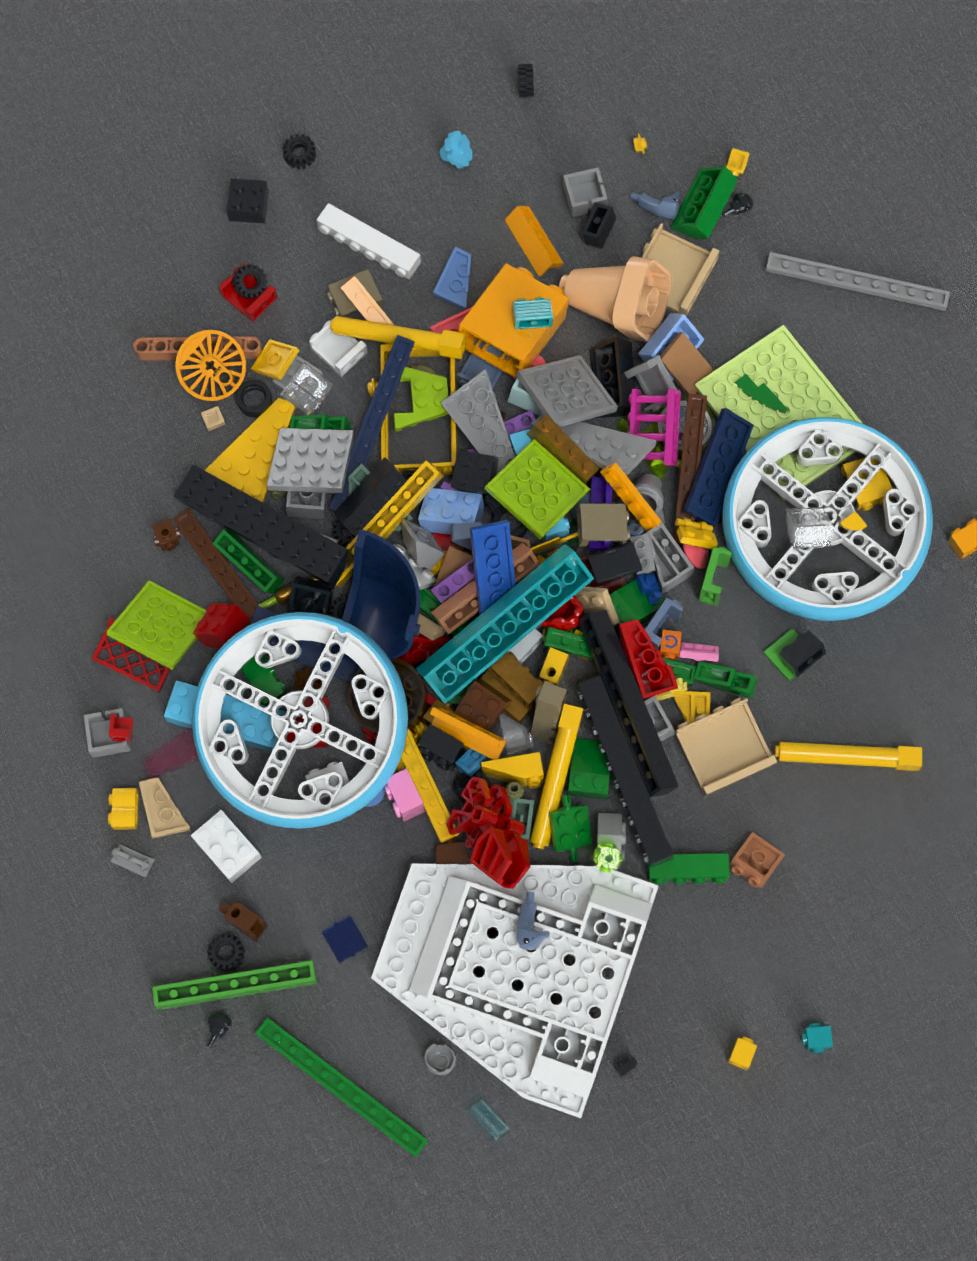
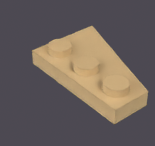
M584 587L575 595L583 604L584 613L607 610L612 625L615 626L619 622L607 589Z
M158 777L139 782L152 839L191 830Z

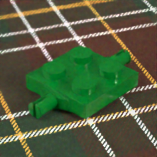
M570 794L562 795L563 807L549 812L553 849L556 852L569 850L570 862H575L579 860L577 849L581 846L592 844L588 806H571Z

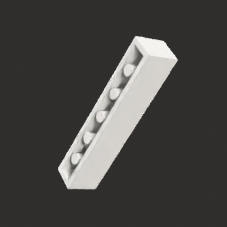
M329 203L317 218L320 232L333 236L339 243L349 245L353 251L363 253L369 260H376L382 267L392 269L400 277L410 279L421 263L419 253Z

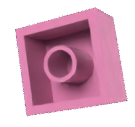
M407 769L392 775L384 789L389 801H394L392 805L397 818L401 817L403 822L424 813L423 802Z

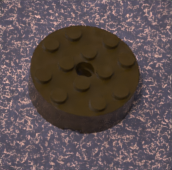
M398 658L390 659L405 691L408 711L407 729L412 731L426 713L428 706L427 687L420 674L412 665ZM360 668V669L355 673V675L353 676V678H354L356 675L362 674V675H365V676H366V674H365V672ZM351 680L348 689L349 708L356 721L363 728L378 736L379 716L374 720H369L362 716ZM358 680L357 688H365L366 680ZM377 688L374 691L376 698L384 695L383 688ZM373 705L367 706L365 710L366 715L371 716L375 713Z

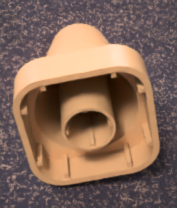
M632 256L625 266L573 269L569 275L562 276L559 287L564 291V295L569 298V306L613 325L629 339L648 342L662 324L671 292L672 279L670 272L656 260Z

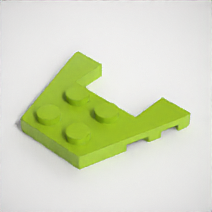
M405 367L400 382H410L413 413H394L395 432L401 431L402 428L408 426H416L417 423L426 420L428 422L448 415V412L441 404V402L448 398L447 378Z

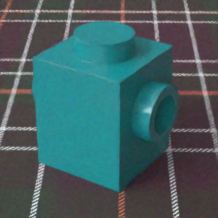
M821 1023L809 1024V1027L805 1028L804 1033H801L802 1045H806V1050H812V1053H823L824 1049H831L833 1047L831 1026H821Z

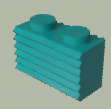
M539 297L535 300L518 299L513 301L512 314L516 330L518 328L528 329L552 326L553 312L550 299Z

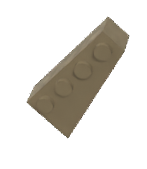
M545 681L542 687H538L535 695L536 709L530 738L549 745L553 744L559 728L558 725L563 706L566 704L567 689Z

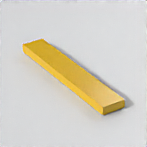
M407 729L401 760L416 787L440 842L443 843L458 836L459 833L455 835L449 834L447 822L450 814L410 730Z

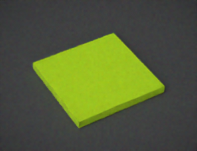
M535 439L484 488L540 540L590 491L589 487Z
M149 580L107 630V635L173 670L198 639L193 632L198 622L205 615L206 610Z

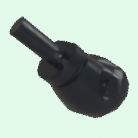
M737 193L734 197V202L731 203L732 208L723 212V215L727 216L734 211L736 214L749 211L753 207L752 198L748 194Z
M218 1013L215 1016L212 1015L208 1020L211 1026L209 1032L213 1034L207 1045L212 1048L217 1037L222 1038L231 1027V1019L223 1013Z

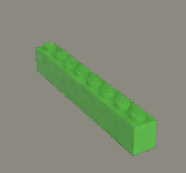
M311 960L152 987L154 1005L158 1010L313 985L317 984L315 964Z

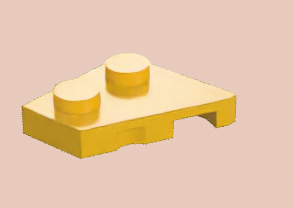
M673 691V698L685 722L688 721L691 724L696 721V717L702 714L710 715V692Z

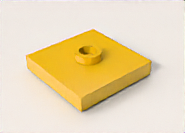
M269 339L251 367V370L254 373L281 381L299 350L297 347Z

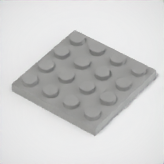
M581 355L519 370L517 373L518 379L544 416L547 414L559 427L614 413L617 410L618 406Z
M280 428L267 483L268 490L343 493L354 440V431Z

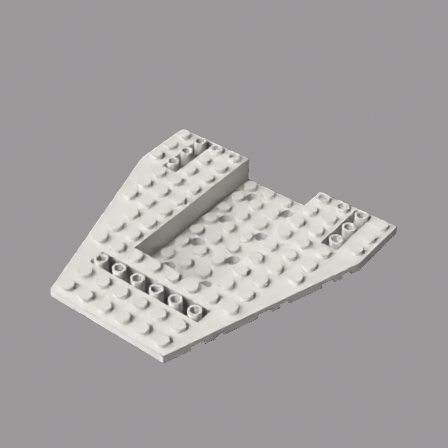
M412 864L371 978L520 1096L581 1118L649 918L658 885L603 866L530 865V869L515 888L509 889L503 888L474 864ZM527 892L535 893L534 904L537 905L534 916L535 929L537 931L550 932V937L546 938L534 952L521 949L516 935L521 904L526 903ZM494 927L498 930L499 934L495 939H490L487 936L489 928ZM568 954L575 957V963L572 966H567L563 961L564 957ZM477 966H482L485 969V974L481 978H477L473 974V970ZM605 968H611L614 971L612 979L607 980L603 977L602 971ZM518 979L523 982L524 987L521 991H514L512 989L514 980ZM558 993L562 996V1002L559 1005L551 1003L550 997L552 994ZM592 1007H598L601 1010L599 1018L593 1019L590 1017L589 1010Z

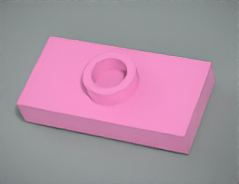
M681 642L679 657L690 658L696 661L718 662L719 647Z

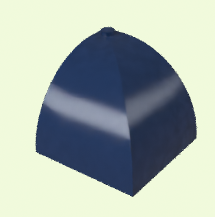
M359 529L354 551L353 582L342 620L366 633L382 648L389 659H395L408 652L412 646L414 635H419L421 624H418L420 611L418 581L410 563L395 546L376 534ZM335 644L334 654H337L340 651V646ZM344 654V656H343V658H342V659L353 660V659H351V658H350L348 655H346V654Z

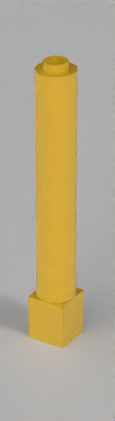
M336 316L335 319L331 320L330 329L336 335L394 344L397 335L415 341L413 348L440 352V356L462 359L467 345L465 333L443 330V333L341 316Z
M567 704L563 706L530 842L533 843L532 847L543 850L545 846L549 847L552 835L549 812L556 811L559 808L584 711L583 708Z
M779 742V745H775V757H778V761L894 767L895 770L919 771L922 767V747L898 746L897 748L796 742Z

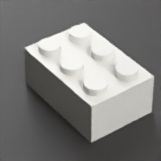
M222 810L191 835L193 840L231 884L262 858L259 852Z

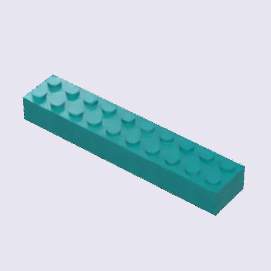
M564 544L417 667L416 670L435 694L446 704L589 584L594 577L575 551Z

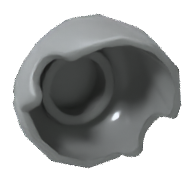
M432 1044L426 1050L424 1060L426 1067L431 1073L445 1075L453 1070L456 1057L454 1051L447 1047L446 1044Z

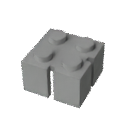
M599 168L563 175V188L572 217L588 214V210L592 212L596 203L607 205L608 198L604 185H602L603 181Z
M122 708L105 711V715L108 718L106 721L101 712L84 715L88 752L92 758L131 751L130 742L112 741L108 736L111 713L116 714L117 717L127 718Z

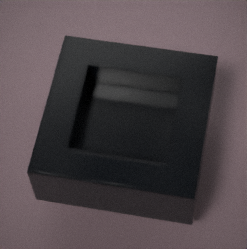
M626 1057L618 1064L619 1068L616 1072L622 1078L635 1068L638 1062L634 1057L630 1060Z

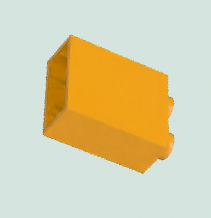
M506 263L459 325V332L465 333L467 345L465 350L517 379L518 371L530 368L565 320L569 298L564 295V291L556 285L547 286L536 280L533 274L526 268L518 267L516 269ZM539 297L551 300L553 312L551 327L515 329L512 314L513 301L518 299L535 300ZM476 339H479L476 345H473ZM483 341V342H485L486 344H485L484 347L481 349V348H479V345H480L481 342ZM491 345L504 353L501 357H498L486 351V349Z

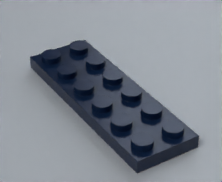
M722 408L683 509L684 512L700 521L706 522L708 525H713V527H716L728 483L735 468L742 459L754 426L727 408Z
M258 606L251 624L280 614ZM273 636L270 639L271 646H275L279 642L277 636ZM304 640L295 641L301 646L302 652L297 659L291 661L309 668H315L326 644ZM290 645L287 648L289 655L296 652L295 645ZM333 645V646L331 647V653H332V654H334V646H335V645ZM342 659L333 677L350 683L359 665L354 660ZM325 662L322 665V671L328 672L331 669V663Z

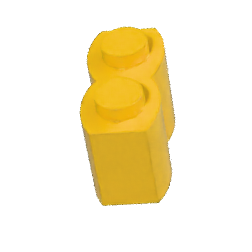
M113 788L112 794H109V805L112 806V811L108 813V824L111 825L113 830L137 829L139 801L137 788Z

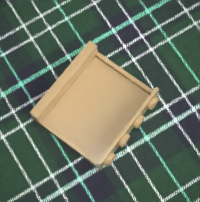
M661 223L658 229L655 228L653 230L651 242L645 244L642 258L656 260L670 272L672 285L666 309L687 316L714 268L720 251L713 248L709 252L663 230V224Z
M741 698L731 701V706L727 708L720 706L714 709L713 714L709 716L705 713L696 717V721L691 724L687 721L677 726L678 730L675 731V735L704 796L777 763L775 756L771 755L747 705L748 699L741 700Z

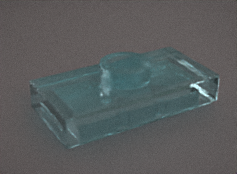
M482 1099L467 1111L495 1142L509 1130L507 1125Z

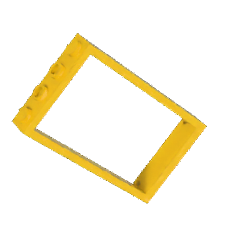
M394 344L380 345L381 375ZM413 348L409 358L440 356V352ZM450 358V395L457 391L456 358ZM389 410L381 427V461L384 457L389 460ZM452 418L451 462L431 463L445 475L453 474L458 451L457 424ZM422 464L394 466L403 474L405 469L417 471Z

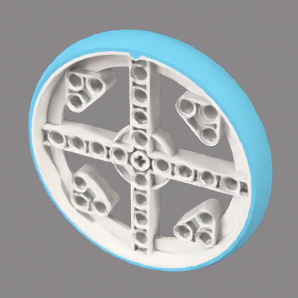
M818 417L795 421L772 431L760 439L744 455L735 468L725 493L723 529L727 548L732 552V561L747 584L767 602L790 614L813 620L838 621L871 613L894 600L910 585L921 569L929 550L933 529V513L931 499L923 476L909 455L897 443L878 430L859 422L842 418ZM819 438L823 443L816 444L813 439ZM842 447L855 450L867 456L838 492L825 490L814 494L776 464L779 459L798 449L797 461L802 466L834 464L839 461L842 455ZM835 450L838 455L832 456L828 451ZM808 452L811 455V457L804 458L802 456V453ZM870 460H877L879 465H873ZM881 468L889 475L897 488L889 490L883 499L887 532L892 536H899L904 531L902 543L896 557L861 530L854 531L848 529L845 534L838 531V527H842L840 522L855 512L852 505L854 500ZM763 469H771L772 474H765ZM858 474H866L867 479H861ZM760 480L800 510L799 523L803 533L773 569L767 564L757 548L767 546L771 538L768 505L761 500L755 501L751 505L755 489ZM779 480H784V481H786V482H787V486H781V485H779L778 481H779ZM852 487L856 493H849L846 488ZM793 492H800L802 497L796 498ZM888 497H895L897 503L890 502ZM835 501H841L844 507H837ZM808 504H815L817 506V509L811 510L808 507ZM761 508L764 513L757 514L754 509ZM904 508H909L912 514L907 515L904 512ZM827 516L830 517L828 521L824 519ZM749 522L752 527L749 529L744 528L742 523ZM892 523H899L901 528L895 529ZM817 529L820 532V535H813L811 533V530ZM760 533L764 534L767 539L759 540L757 535ZM853 539H860L862 545L854 544ZM800 543H805V544H807L808 549H807V550H802V549L799 547V544H800ZM840 543L880 573L873 581L859 588H856L859 578L854 572L820 574L812 584L813 591L800 588L787 581L817 545L834 546ZM868 551H875L877 553V557H871L868 554ZM793 557L797 563L790 564L787 558ZM883 563H890L892 569H886ZM780 571L785 577L782 579L777 578L775 572ZM851 579L853 581V585H846L844 580ZM823 581L826 583L827 587L820 588L817 585V582ZM838 593L842 599L835 600L832 594Z
M308 612L285 613L259 620L229 639L214 655L201 677L195 695L192 714L193 738L199 761L207 777L222 797L232 806L258 821L283 828L296 829L314 828L340 821L354 814L374 799L385 787L400 761L408 727L405 691L393 663L382 648L366 633L343 620L328 615ZM273 636L279 638V642L275 646L270 645V639ZM304 640L326 644L303 691H293L277 699L235 678L241 667L253 656H255V661L263 668H271L297 659L301 655V646L295 641ZM338 644L340 651L337 654H332L331 647ZM290 645H295L296 652L289 655L287 648ZM269 654V662L263 664L261 662L262 655ZM344 654L353 659L366 674V676L362 674L356 675L352 679V688L362 716L369 720H374L379 716V731L375 746L329 724V713L322 698ZM325 662L331 663V669L328 672L322 671V665ZM320 679L322 687L315 690L313 683L315 680ZM360 679L366 680V687L363 689L357 688V682ZM233 680L235 683L234 688L227 690L226 683ZM377 688H383L384 695L380 698L374 696V691ZM246 689L252 690V696L249 699L243 697ZM226 693L271 715V727L278 741L255 786L247 781L234 766V764L242 765L246 763L249 755L238 723L232 720H225L221 723V711ZM265 697H268L270 701L269 705L265 708H262L260 704L261 700ZM308 697H312L314 701L311 707H305L304 701ZM369 705L375 707V713L371 716L365 713ZM281 706H286L287 713L284 716H279L278 709ZM303 715L302 718L304 719V722H300L297 725L298 721H296V717H301ZM317 723H320L322 725V731L318 734H315L313 732V726ZM229 724L234 726V731L231 734H227L225 731L226 726ZM290 732H294L296 735L292 743H288L286 739ZM338 732L340 735L339 740L334 743L331 742V734ZM320 740L366 762L363 769L346 785H344V777L336 772L302 782L299 785L298 793L306 800H291L273 796L296 750L312 747ZM223 741L225 749L222 752H218L217 744ZM350 741L357 742L356 750L349 751L348 743ZM369 749H373L375 752V757L372 760H367L365 757V753ZM241 750L243 757L241 760L236 761L234 753ZM285 750L287 756L284 760L280 761L277 756L278 752ZM275 767L278 770V775L275 778H270L269 770ZM333 776H338L340 780L336 787H332L330 784V779ZM264 785L269 788V793L266 796L260 794V788ZM307 785H311L313 788V793L309 796L304 794V788ZM324 794H329L331 797L327 805L321 802V797Z

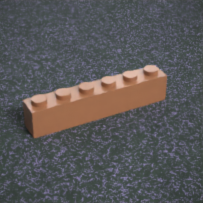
M523 543L512 550L516 583L539 566L540 563L532 550ZM475 579L431 612L440 627L448 634L479 611Z

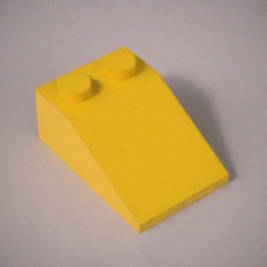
M540 752L481 762L482 771L490 778L508 783L518 782L522 787H529V789L538 788L544 782Z

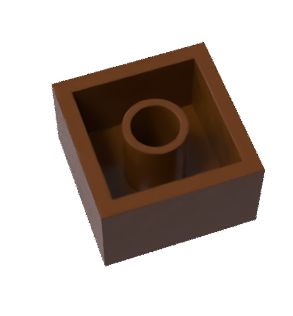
M482 679L474 680L454 713L492 732L512 700Z

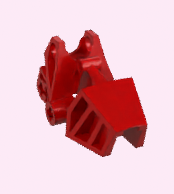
M472 777L461 794L467 800L462 810L453 809L447 822L449 834L455 835L465 832L467 835L465 845L473 850L470 862L503 888L514 889L530 869L528 841L520 838L524 832V824L510 817L512 805L505 788L497 784L488 788L486 780ZM502 806H505L503 814H500ZM458 819V826L453 829V823Z

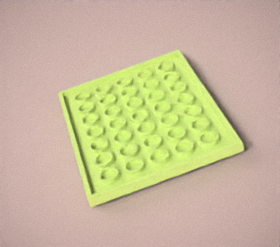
M784 325L694 385L700 395L707 396V404L717 417H719L722 408H727L754 425L744 450L745 453L772 431L795 421L808 418L833 417L862 423ZM747 374L758 387L765 383L785 405L788 412L784 414L779 412V410L774 411L765 407L764 404H759V401L752 400L751 396L748 397L743 393L742 389H739L735 382ZM819 438L813 439L816 444L823 443ZM842 447V455L839 461L834 464L802 466L797 461L798 449L779 459L776 464L806 487L857 451ZM835 450L828 451L832 456L838 455ZM808 452L802 453V456L804 458L811 457V455ZM763 469L765 474H772L771 469ZM779 480V481H778L779 485H781V486H787V482H786V481H784V480Z

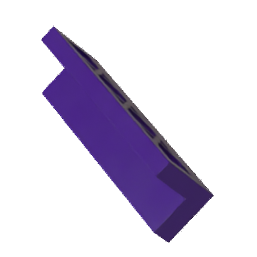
M591 477L590 504H612V487L604 477ZM589 541L588 550H606L609 548L610 541Z

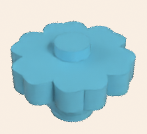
M460 131L448 133L445 145L440 149L441 158L452 165H456L458 169L469 166V161L472 160V149L469 147L470 141L466 135H462Z

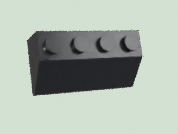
M615 337L590 349L592 372L618 406L616 412L596 418L622 417L631 412L629 395L632 393V389H636L635 376L627 379L624 372L634 367L632 342Z
M384 457L339 506L334 514L356 537L359 529H363L407 482L408 478Z

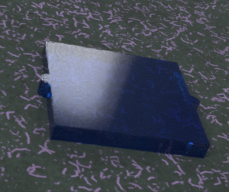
M351 916L339 923L336 922L333 927L322 932L339 963L351 956L355 957L356 953L368 947Z

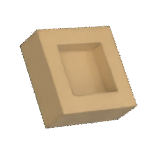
M218 406L201 412L208 431L225 425Z

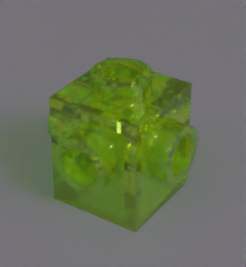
M605 842L604 845L598 844V849L594 850L593 861H595L594 864L599 867L600 871L611 873V869L617 870V866H621L623 854H620L621 850L616 848V844ZM607 855H612V860L610 862H606L605 857Z

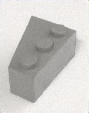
M660 523L658 526L647 531L646 534L649 533L656 569L654 572L661 588L660 592L663 594L691 577L694 572V566L664 524Z

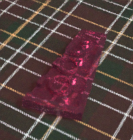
M188 728L142 761L148 779L159 777L199 760L193 738V728ZM218 743L216 748L219 752L222 751V749L220 747V744Z

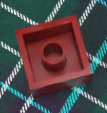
M212 603L207 608L203 618L198 622L193 634L206 648H221L229 639L245 628L250 618L237 604Z

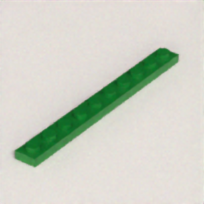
M268 1017L255 1034L414 1157L417 1158L428 1143L426 1138Z

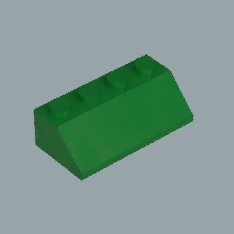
M726 166L700 169L670 228L693 239H708L738 179Z

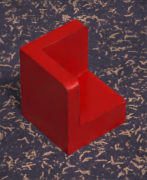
M111 713L108 735L112 741L131 742L134 720L132 718L117 717L116 714Z

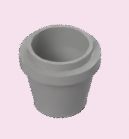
M642 475L634 486L653 511L659 514L664 504L662 482L655 475Z

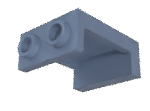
M476 339L473 345H476L479 339ZM482 341L479 348L482 349L486 343ZM491 345L486 349V351L498 357H501L504 353ZM471 353L461 372L457 373L456 382L462 387L486 369L492 389L494 390L504 371Z
M665 599L645 629L651 638V642L659 650L662 638L656 634L667 618L670 617L677 622L681 619L683 608L674 599Z

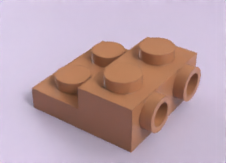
M752 832L732 859L729 867H731L735 875H742L747 878L751 886L762 889L785 854Z

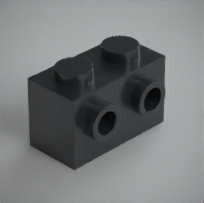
M600 203L595 204L581 233L586 244L603 248L617 219L613 207Z
M809 630L804 634H800L792 644L784 647L781 653H779L782 663L796 677L800 676L827 654L824 644Z

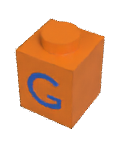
M662 630L660 652L663 658L670 660L679 658L682 632Z

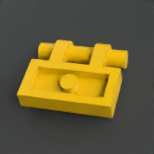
M688 518L676 519L675 525L679 526L677 535L680 543L708 549L717 547V539L715 534L712 533L713 525H708L703 521L699 523L694 522Z

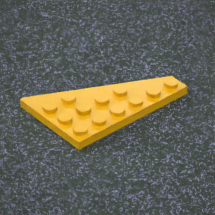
M278 398L204 471L264 503L268 492L267 483L280 428L290 427L291 416L294 415L297 406L296 402Z

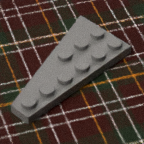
M485 369L446 398L441 404L479 454L491 455L499 459L497 475L515 458V454Z
M543 413L532 423V428L544 417ZM584 422L560 427L598 467L603 469L616 462L626 476L656 446V440Z

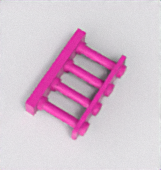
M632 389V393L629 395L631 412L628 414V421L630 423L628 434L656 441H664L665 450L663 452H649L644 459L663 460L664 465L677 466L680 390L668 389V394L641 395V390ZM641 403H665L667 405V413L640 414ZM640 422H664L666 424V431L664 433H639Z

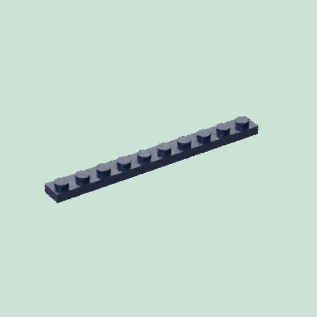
M397 335L351 451L343 493L334 494L329 507L330 510L336 511L349 497L348 476L361 464L366 467L415 341Z

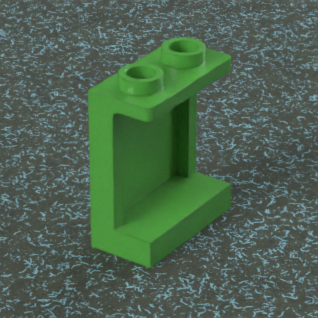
M713 547L699 597L700 602L715 606L718 604L722 587L712 585L711 583L717 565L728 568L732 552L724 547Z

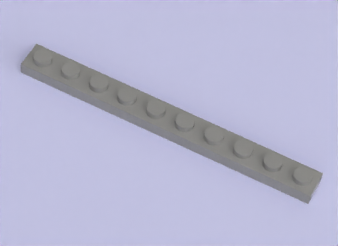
M773 252L769 254L766 272L943 311L947 308L950 291Z

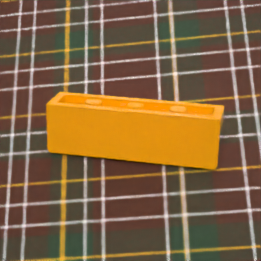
M517 206L506 217L505 222L539 277L543 276L549 268H560L564 263L530 207Z
M440 706L432 708L430 714L434 716L433 726L492 760L499 759L507 741L506 739Z

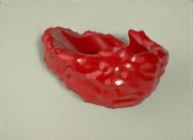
M574 595L540 625L563 631L578 626V621L584 612V606Z

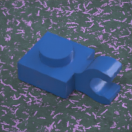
M638 574L635 580L641 594H647L650 605H657V599H661L662 594L655 574Z

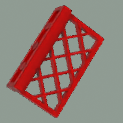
M110 617L107 622L108 626L91 659L160 692L171 669L167 667L160 668L158 662L155 661L157 670L147 673L144 663L150 662L153 659L143 660L141 653L136 650L126 652L124 644L119 641L110 644L107 630L116 620ZM121 644L123 654L114 657L111 647ZM108 649L111 658L104 661L99 659L100 652ZM137 652L140 662L131 665L128 655ZM125 656L128 666L121 669L117 668L115 660ZM142 665L144 674L138 677L134 676L132 668ZM158 673L160 677L157 686L151 684L149 676Z

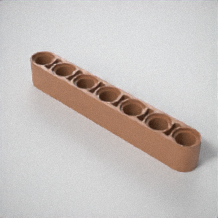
M189 337L138 338L135 340L133 348L138 359L143 361L176 360L178 353L176 349L181 347L183 342ZM211 337L212 349L216 346L218 337ZM232 337L241 346L246 360L257 359L262 352L258 338ZM206 338L202 343L208 353V344ZM222 338L218 354L230 341L229 339ZM232 344L221 358L237 351L238 349L231 350V348L235 346L234 344ZM252 346H256V347H257V348L254 349V350H250V349H249V348L252 347ZM146 347V350L139 351L141 348ZM160 347H165L164 350L157 351ZM201 349L197 350L200 354L204 356ZM193 353L191 357L201 360L196 354ZM239 353V354H237V355H235V356H233V357H231V358H229V359H227V360H242V359H241V355H240V353Z

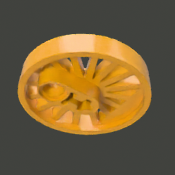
M217 330L200 331L187 338L177 353L175 363L176 374L183 388L192 396L206 401H217L232 395L242 384L247 368L245 354L238 342L230 335ZM211 334L219 335L214 352L212 351ZM206 338L208 344V353L202 343ZM222 338L229 339L230 341L218 354ZM232 344L237 347V351L221 358ZM198 347H200L204 356L197 351ZM194 353L201 360L191 357V355ZM240 353L242 359L241 362L223 363L227 359ZM187 360L199 363V365L183 366ZM214 361L213 366L216 370L208 369L209 365L207 363ZM242 365V372L238 373L229 370L225 366ZM200 368L185 377L182 375V369ZM225 372L230 376V380L227 383L221 381V375ZM202 373L193 385L189 387L186 380ZM235 376L240 377L237 384L234 383ZM205 377L201 393L198 394L193 391ZM209 379L211 380L212 397L204 396ZM215 381L219 384L224 395L216 397ZM224 386H233L234 388L227 393Z

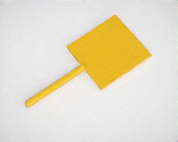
M578 532L564 538H554L530 549L535 554L578 536Z

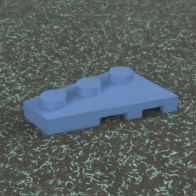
M457 247L454 248L432 294L463 310H466L471 264L470 253Z

